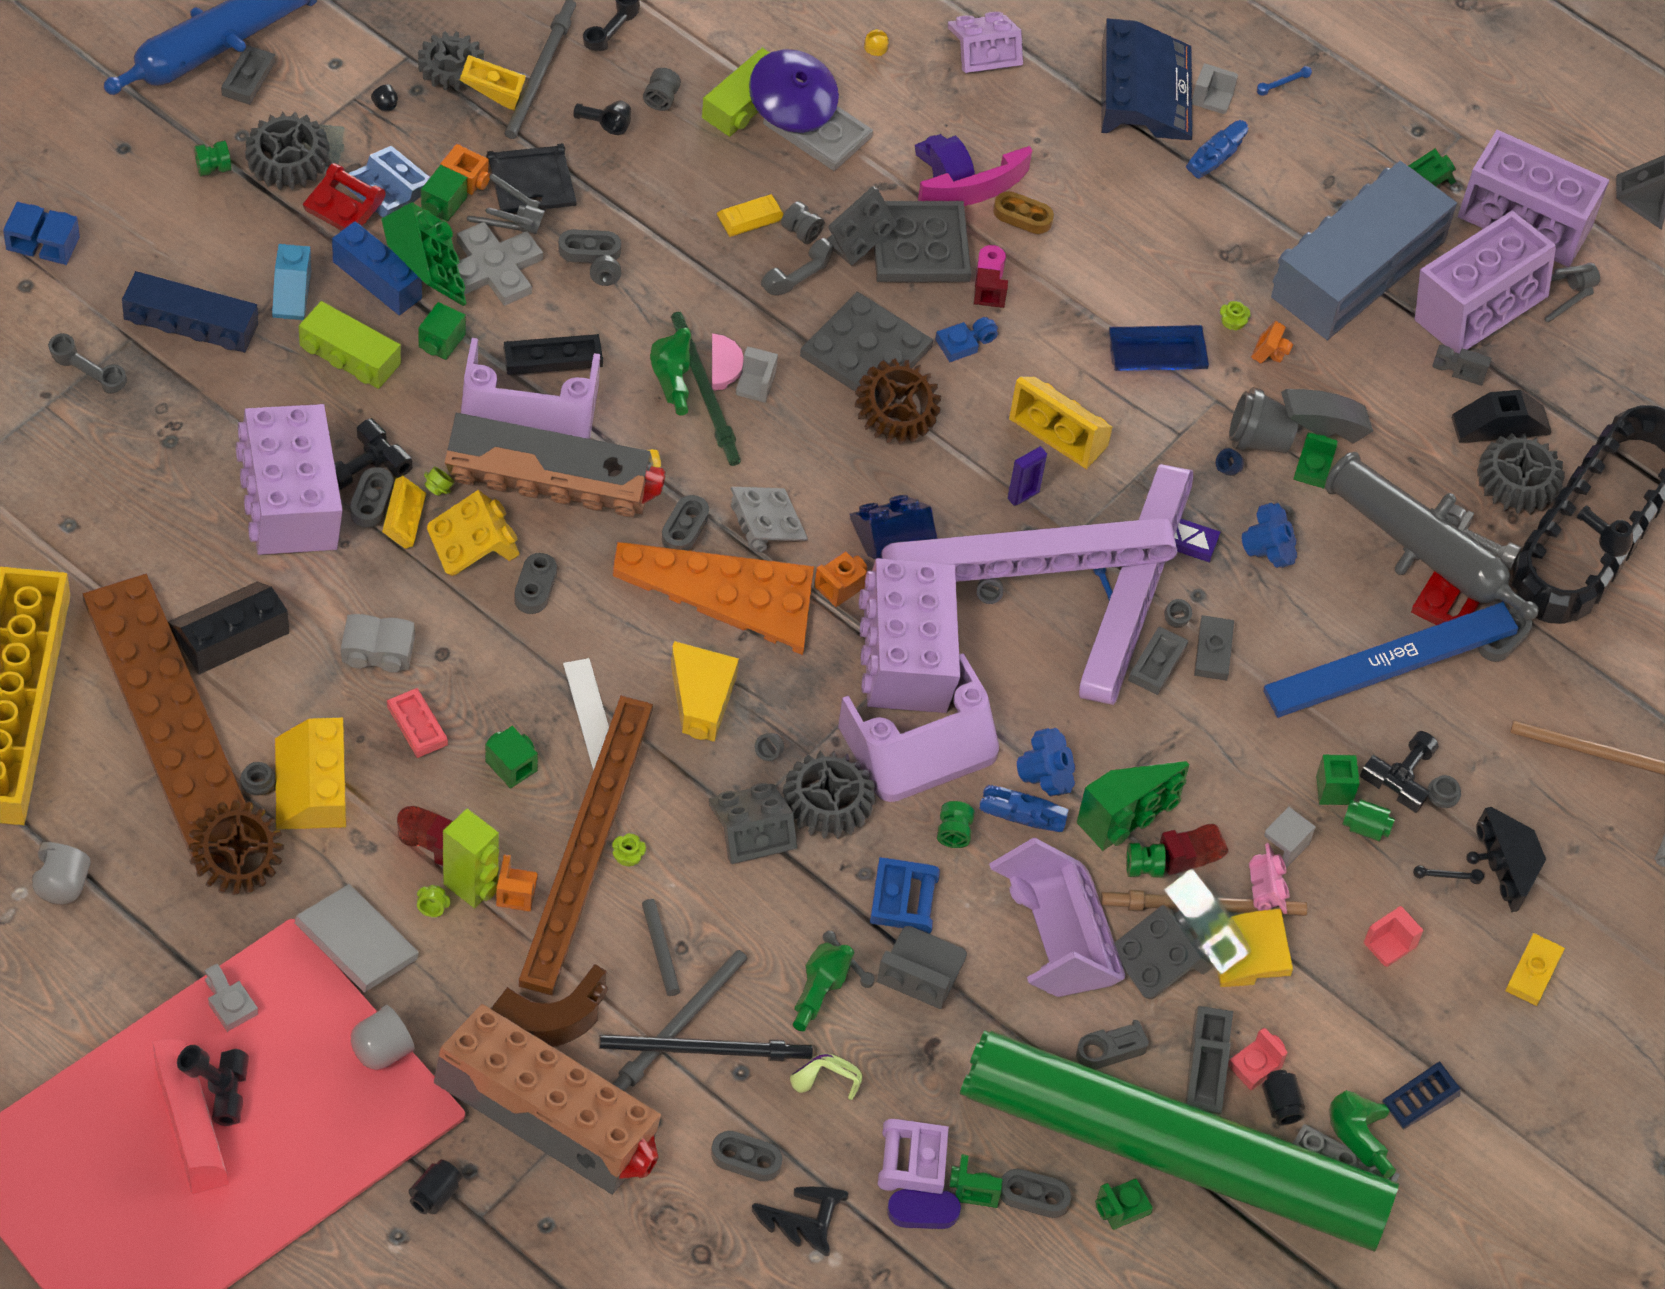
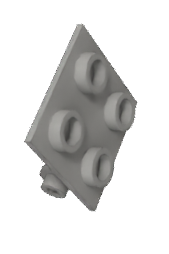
M730 488L733 494L731 508L735 511L742 532L747 534L746 538L750 549H754L755 552H762L766 549L768 540H808L785 488Z

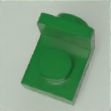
M1436 148L1408 165V167L1435 187L1446 179L1450 185L1456 182L1452 173L1456 170L1454 164L1447 155L1442 157Z
M1308 432L1293 480L1324 489L1338 441L1324 435Z
M961 1154L959 1166L952 1165L949 1187L956 1188L955 1196L960 1203L997 1208L1003 1179L993 1177L988 1173H967L969 1155Z
M1136 1178L1113 1188L1108 1183L1101 1185L1095 1201L1100 1217L1103 1220L1107 1219L1113 1230L1149 1216L1153 1210Z

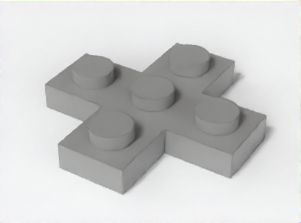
M485 222L457 233V242L468 256L459 260L458 264L460 277L465 284L464 295L489 285L505 306L532 294V286L520 270L542 261L543 252L528 231L501 243Z

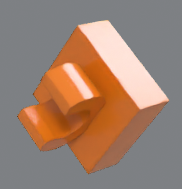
M1275 320L1260 335L1251 358L1260 364L1268 357L1280 363L1284 354L1289 355L1293 347L1291 341L1281 338L1286 327Z

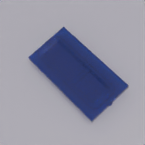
M1202 325L1109 327L1110 353L1115 371L1208 369L1209 367Z

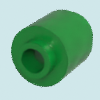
M1362 799L1359 802L1351 800L1342 825L1349 827L1350 832L1380 842L1382 836L1389 837L1395 818L1389 817L1390 809Z

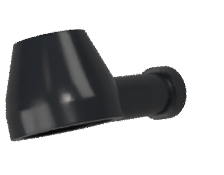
M621 100L606 106L603 110L577 103L573 115L577 119L584 118L598 121L608 133L621 135L626 132L630 125L631 107L628 103Z
M1586 505L1582 508L1576 518L1584 521L1600 534L1599 544L1604 552L1611 556L1619 557L1626 555L1630 551L1633 544L1632 527L1627 521L1616 520L1609 525L1592 512L1589 506Z

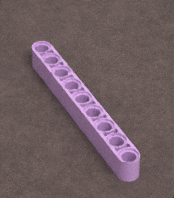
M1160 464L1139 520L1158 518L1169 520L1175 536L1191 491L1193 470ZM1165 562L1122 566L1081 679L1080 698L1111 705L1115 704Z
M1158 518L898 542L887 545L881 554L882 559L955 565V579L958 582L1162 563L1173 559L1177 555V547L1171 522Z

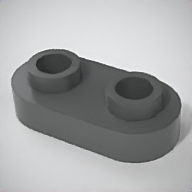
M567 230L559 237L558 252L563 259L571 262L593 263L596 258L604 255L611 256L617 260L621 254V239L610 231Z
M373 467L367 469L361 475L350 505L351 518L357 525L373 527L382 521L393 490V476L388 470L381 467Z
M688 495L678 501L662 529V544L665 548L689 551L693 547L708 521L709 506L702 497ZM691 514H692V515H695L696 517L691 518V517L688 516V515H691Z
M535 553L525 560L514 592V602L520 611L526 614H536L546 607L557 576V564L553 557L545 553ZM532 591L535 592V594L531 595L527 594V592Z
M1509 608L1508 611L1518 626L1517 634L1478 647L1479 653L1485 659L1493 662L1506 659L1528 637L1532 627V620L1527 621L1523 619L1517 609Z
M724 1131L713 1140L711 1156L714 1163L722 1169L758 1181H770L776 1178L781 1171L782 1154L771 1143L735 1131ZM730 1150L733 1151L735 1155L732 1157H727L723 1154V1152ZM759 1162H766L769 1164V1167L760 1168L757 1164Z
M1011 1169L1002 1176L1000 1198L1006 1205L1049 1218L1060 1217L1068 1210L1071 1192L1069 1187L1061 1180L1023 1169ZM1018 1188L1022 1191V1194L1015 1195L1011 1192V1189ZM1053 1198L1057 1201V1204H1048L1046 1199Z

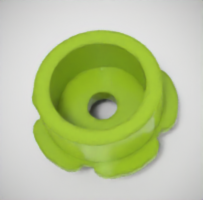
M1230 301L1228 305L1224 304L1220 308L1222 324L1230 330L1242 329L1248 323V318L1251 316L1249 308L1238 301Z
M434 466L429 473H424V477L427 480L424 485L432 493L440 496L442 493L449 494L451 492L450 488L455 482L442 469Z
M628 833L623 837L618 836L612 843V848H614L612 854L616 861L623 866L630 867L638 864L646 852L645 843L640 841L639 836ZM630 846L632 849L626 850L625 848Z
M437 885L421 887L417 892V908L425 916L439 917L443 914L445 908L450 906V897L446 895L443 888Z

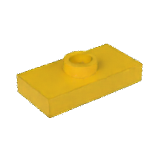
M401 476L395 479L382 532L404 549H407L414 545L426 492L405 476Z
M1533 933L1505 991L1537 1006L1565 948Z

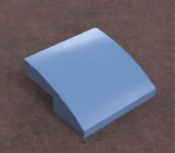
M392 146L369 155L366 166L348 173L370 186L377 185L385 190L384 201L375 211L382 217L421 197V188L430 178V176ZM346 187L363 202L366 200V197Z

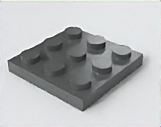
M885 201L897 226L874 246L877 282H970L971 267L964 201Z
M857 291L802 346L800 357L851 390L856 391L857 387L861 386L859 381L862 376L867 375L870 367L874 366L877 368L878 364L883 360L889 365L891 360L896 358L899 365L902 366L904 361L909 359L910 368H913L932 348L933 339ZM875 388V400L878 404L881 398L879 397V391Z

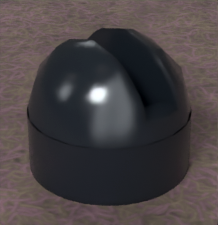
M386 84L373 91L371 100L379 110L389 112L395 109L398 96L394 88Z

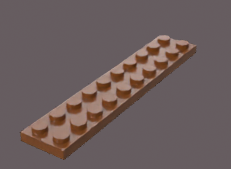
M146 573L82 593L83 602L186 847L190 843L199 842L192 839L189 834L191 830H201L195 821L199 817L208 820L205 814L208 808L211 807L218 813L217 805L220 802H225L230 811L232 801L239 800L240 810H243L246 802L149 577ZM230 821L216 825L210 834L209 842L226 839L227 830L230 828ZM241 822L244 825L246 836L261 842L256 831L249 825ZM235 837L229 846L226 845L228 848L235 850V855L241 850L247 849L237 846ZM188 851L191 858L198 855V852ZM210 853L215 864L226 861L223 857ZM201 863L194 865L196 871L203 867Z

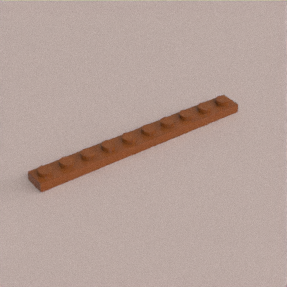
M620 695L519 978V987L553 996L653 711L652 703Z

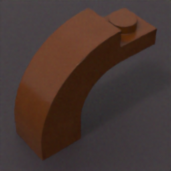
M594 964L569 996L553 1003L531 1001L507 987L491 1009L552 1047L563 1045L585 1034L598 1021V1006L608 991L606 986L607 971Z

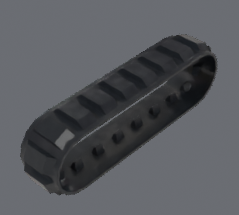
M1640 405L1616 415L1612 424H1608L1602 431L1596 445H1593L1588 451L1581 466H1578L1572 474L1567 486L1563 487L1558 494L1552 508H1549L1542 517L1537 530H1533L1526 540L1513 569L1512 586L1516 589L1518 596L1525 601H1531L1537 605L1539 612L1536 619L1547 623L1565 624L1577 621L1591 613L1594 604H1599L1607 592L1610 583L1614 582L1622 570L1625 561H1628L1637 548L1639 540L1643 539L1651 527L1654 518H1657L1664 508L1665 469L1662 468L1658 474L1661 483L1657 489H1648L1643 497L1647 503L1642 511L1634 510L1629 517L1633 522L1631 525L1633 544L1630 551L1626 555L1619 557L1605 553L1600 559L1604 567L1597 576L1590 575L1585 582L1587 584L1586 587L1577 590L1556 588L1542 580L1537 575L1536 568L1532 566L1535 558L1542 559L1545 556L1547 550L1543 546L1550 536L1558 537L1562 531L1559 523L1565 515L1572 516L1577 508L1573 503L1580 494L1587 495L1591 489V486L1588 484L1594 473L1601 474L1606 466L1602 461L1609 452H1617L1620 447L1619 443L1627 440H1643L1654 444L1665 453V409L1652 405Z

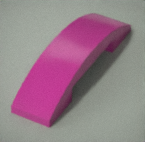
M1028 146L1003 154L1001 166L954 182L948 173L920 182L918 201H964V206L993 198L1010 189L1029 171L1032 149Z

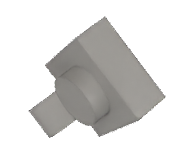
M218 964L204 970L207 975L205 982L215 994L208 998V1004L227 1032L258 1015V1007L240 981L230 986Z

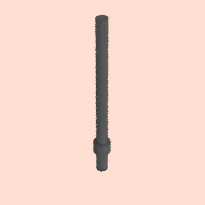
M565 0L560 13L555 15L550 28L552 31L505 130V136L510 139L516 138L562 36L567 34L571 26L570 18L576 8V2L573 0Z
M736 950L656 1037L675 1038L744 964L747 956L742 951ZM642 1051L633 1062L628 1061L618 1072L619 1077L612 1084L624 1092L629 1086L634 1087L643 1078V1071L661 1052Z

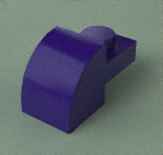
M941 134L933 135L925 141L915 144L916 156L932 167L933 178L948 173L954 182L975 175L971 157L962 141L956 135L948 139Z

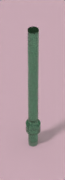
M675 312L671 315L676 332L681 328H688L682 312ZM691 336L689 349L690 368L716 430L714 432L716 442L720 448H723L729 465H738L741 462V458L735 445V434L732 427L727 426Z

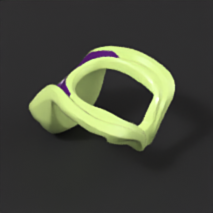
M832 1054L817 1055L790 1075L792 1088L799 1093H804L811 1090L821 1066H824L854 1081L848 1096L850 1100L854 1098L862 1082V1073L856 1066Z

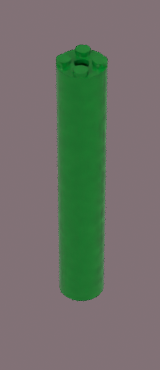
M984 1030L980 1042L976 1044L970 1060L972 1066L969 1075H966L960 1090V1095L966 1096L967 1099L1370 1251H1376L1389 1218L1399 1183L993 1031L988 1032Z

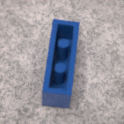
M356 221L332 238L333 263L400 316L422 299V280L391 249Z

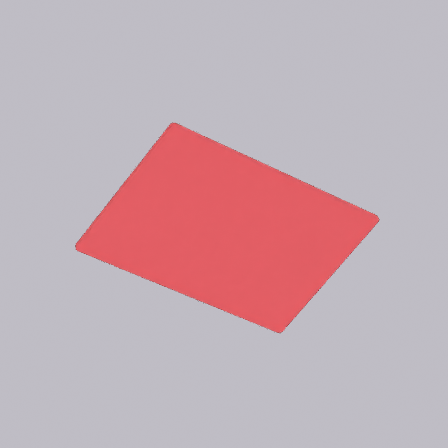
M289 919L219 966L230 986L240 981L258 1007L257 1016L227 1032L208 1004V998L215 994L205 982V978H207V975H205L0 1112V1238L41 1289H227L463 1122L465 1111L449 1092L434 1084L435 1076L413 1051L388 1067L379 1070L369 1069L359 1061L351 1046L352 1030L358 1023L377 1011L338 966L295 924V919ZM172 1039L185 1042L188 1046L197 1045L209 1054V1063L217 1069L220 1066L221 1052L239 1049L249 1056L246 1081L239 1082L237 1093L243 1098L241 1120L238 1124L222 1126L214 1122L212 1116L216 1094L209 1090L208 1080L201 1075L198 1076L227 1172L228 1185L192 1195L156 1071L152 1041Z

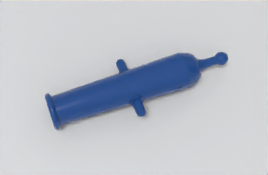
M227 0L205 12L195 7L190 11L192 18L146 40L135 52V65L118 77H109L105 80L104 90L110 95H116L121 91L122 87L137 80H144L146 83L154 86L169 84L231 47L238 52H243L246 49V43L243 40L304 5L313 6L317 0Z

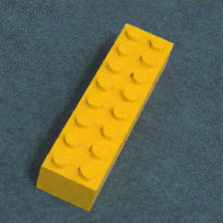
M0 567V823L25 825L71 596L68 574L64 572Z

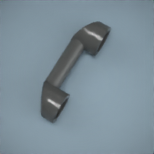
M826 238L817 240L808 252V256L812 259L810 262L787 276L779 268H773L763 277L761 286L771 295H782L791 291L795 285L820 269L824 270L827 267L833 253V244Z
M60 333L50 339L48 347L52 358L58 364L63 366L72 365L101 383L104 392L116 393L126 385L127 377L121 366L112 364L102 369L78 354L74 339L70 335Z

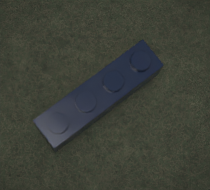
M135 271L122 298L124 320H128L136 325L157 328L166 333L190 337L195 341L219 345L227 350H237L245 353L259 324L258 308L255 303Z

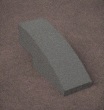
M1285 389L1281 392L1289 418L1317 435H1324L1329 438L1336 433L1354 444L1373 432L1366 406L1353 399L1334 393L1307 389Z
M1198 1006L1195 1010L1186 1104L1209 1113L1221 1114L1231 1045L1229 1042L1233 1011Z

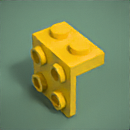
M477 490L428 523V533L445 572L450 576H455L493 550L508 561L520 555L515 544L518 540L517 535L504 519L506 510L498 499L492 500L480 490Z

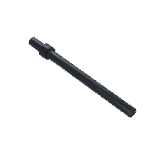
M599 1035V1049L768 1057V1061L781 1062L784 1061V1058L812 1059L813 1054L812 1045L785 1044L784 1040L770 1039L768 1043Z

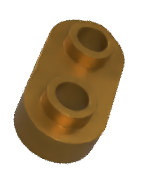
M1012 191L1002 192L995 198L993 212L1000 221L1034 234H1043L1051 229L1054 212L1047 204Z

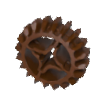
M896 358L892 359L889 365L883 360L878 364L877 368L874 366L870 367L867 375H863L859 383L861 386H858L855 391V395L859 397L855 401V407L862 409L858 413V419L868 420L864 426L865 430L872 427L876 429L874 433L875 438H879L881 434L886 435V442L891 443L893 438L896 437L899 445L904 444L906 438L914 442L919 437L918 435L925 436L929 431L928 427L932 428L935 425V417L941 411L940 407L937 406L941 401V395L934 394L938 389V384L928 383L931 373L925 375L919 373L921 365H917L912 369L910 368L909 359L905 360L902 366L899 365ZM875 388L879 391V397L883 401L881 409H879L875 400ZM914 394L917 395L920 402V414L917 412V406L913 402L912 397ZM905 397L903 402H900V404L894 403L892 406H890L893 402V399L895 402L896 399L901 400ZM894 417L899 419L900 421H896L891 418Z
M233 800L230 811L225 802H220L217 805L218 813L210 807L205 811L208 820L199 817L195 821L201 830H191L189 836L199 842L190 843L187 846V850L198 852V855L192 857L189 862L191 865L201 863L203 866L196 872L197 877H202L206 872L211 876L206 881V886L211 887L216 880L220 882L218 887L219 893H224L228 888V884L231 885L233 895L240 893L241 884L247 893H251L254 891L253 881L259 887H263L266 884L263 874L270 878L276 874L275 869L271 865H280L282 858L273 854V852L282 851L284 845L273 843V840L279 838L282 833L280 830L270 831L269 828L276 822L274 818H270L266 822L261 819L266 812L265 809H259L256 814L251 813L253 809L252 802H247L244 809L240 810L239 800ZM230 821L227 838L218 839L216 842H209L213 828L222 822ZM241 822L253 828L261 842L247 837L244 833V825ZM234 837L237 846L247 848L246 850H241L237 855H235L234 849L226 846H229L234 841ZM210 853L223 857L227 862L230 873L218 867ZM262 853L258 867L250 873L242 874L241 867L244 866L245 856Z

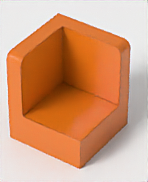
M504 854L496 891V906L531 912L538 874L532 871L511 868V855Z

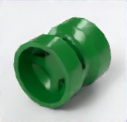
M225 140L215 142L213 148L211 146L207 147L204 144L194 146L195 160L200 177L210 175L212 171H215V168L222 173L232 170L230 154Z
M949 801L941 806L940 820L942 823L938 826L937 832L939 843L950 848H963L970 844L972 831L969 826L973 824L975 813L973 807L960 801Z
M1128 843L1126 853L1127 876L1140 877L1142 874H1149L1153 878H1163L1165 872L1164 844H1151L1149 847H1143L1140 843Z

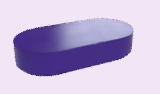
M902 1189L896 1191L890 1197L887 1214L892 1223L899 1227L947 1229L958 1221L961 1205L958 1198L948 1191L938 1194Z

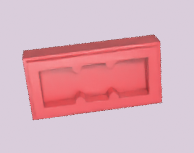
M418 688L387 700L388 710L417 758L448 745L447 736Z

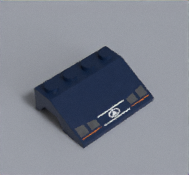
M1107 18L1102 39L1101 133H1109L1120 124L1145 125L1155 138L1192 140L1191 45L1135 20Z

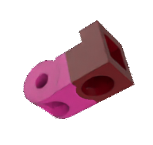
M987 245L979 252L975 278L974 305L1005 307L1008 280H1002L1001 278L1004 272L1006 254L999 246Z

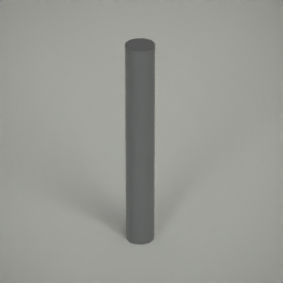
M647 899L642 902V907L667 996H675L680 993V988L657 905L654 899Z

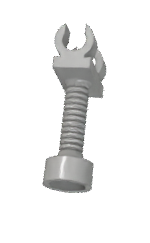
M1454 504L1446 515L1447 521L1483 545L1487 550L1500 557L1508 570L1511 571L1516 564L1519 553L1522 551V547L1511 542L1506 546H1501L1477 533L1475 534V532L1469 531L1468 528L1471 525L1474 513L1469 510L1466 512L1464 508Z

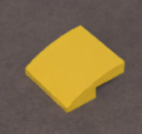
M1281 909L1244 913L1209 924L1220 987L1255 985L1257 978L1291 976L1293 966Z

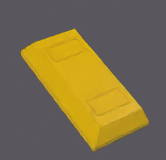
M772 194L717 212V217L729 237L779 222L784 215Z

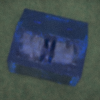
M908 495L889 498L890 503L879 506L878 503L864 504L859 506V511L849 513L850 520L867 556L875 560L876 558L882 559V550L889 544L938 539L931 506L920 502L919 499L910 498Z

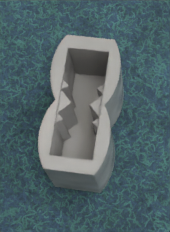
M364 614L347 615L341 644L342 662L358 669L377 666L387 672L408 670L415 640L414 622L399 618L380 619Z

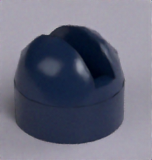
M1226 448L1217 455L1215 465L1221 473L1234 476L1242 471L1244 459L1237 451Z

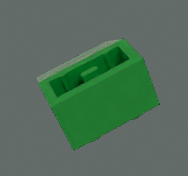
M413 202L381 218L387 246L426 285L458 304L466 305L464 295L465 284L460 277L458 269L459 258L453 248L451 239L453 232L450 225Z
M1187 761L1110 770L1085 787L1076 823L1102 851L1113 844L1115 846L1122 844L1132 831L1138 827L1140 829L1146 828L1154 821L1158 814L1164 810L1169 812L1180 803L1181 793L1187 781L1186 776L1190 764Z

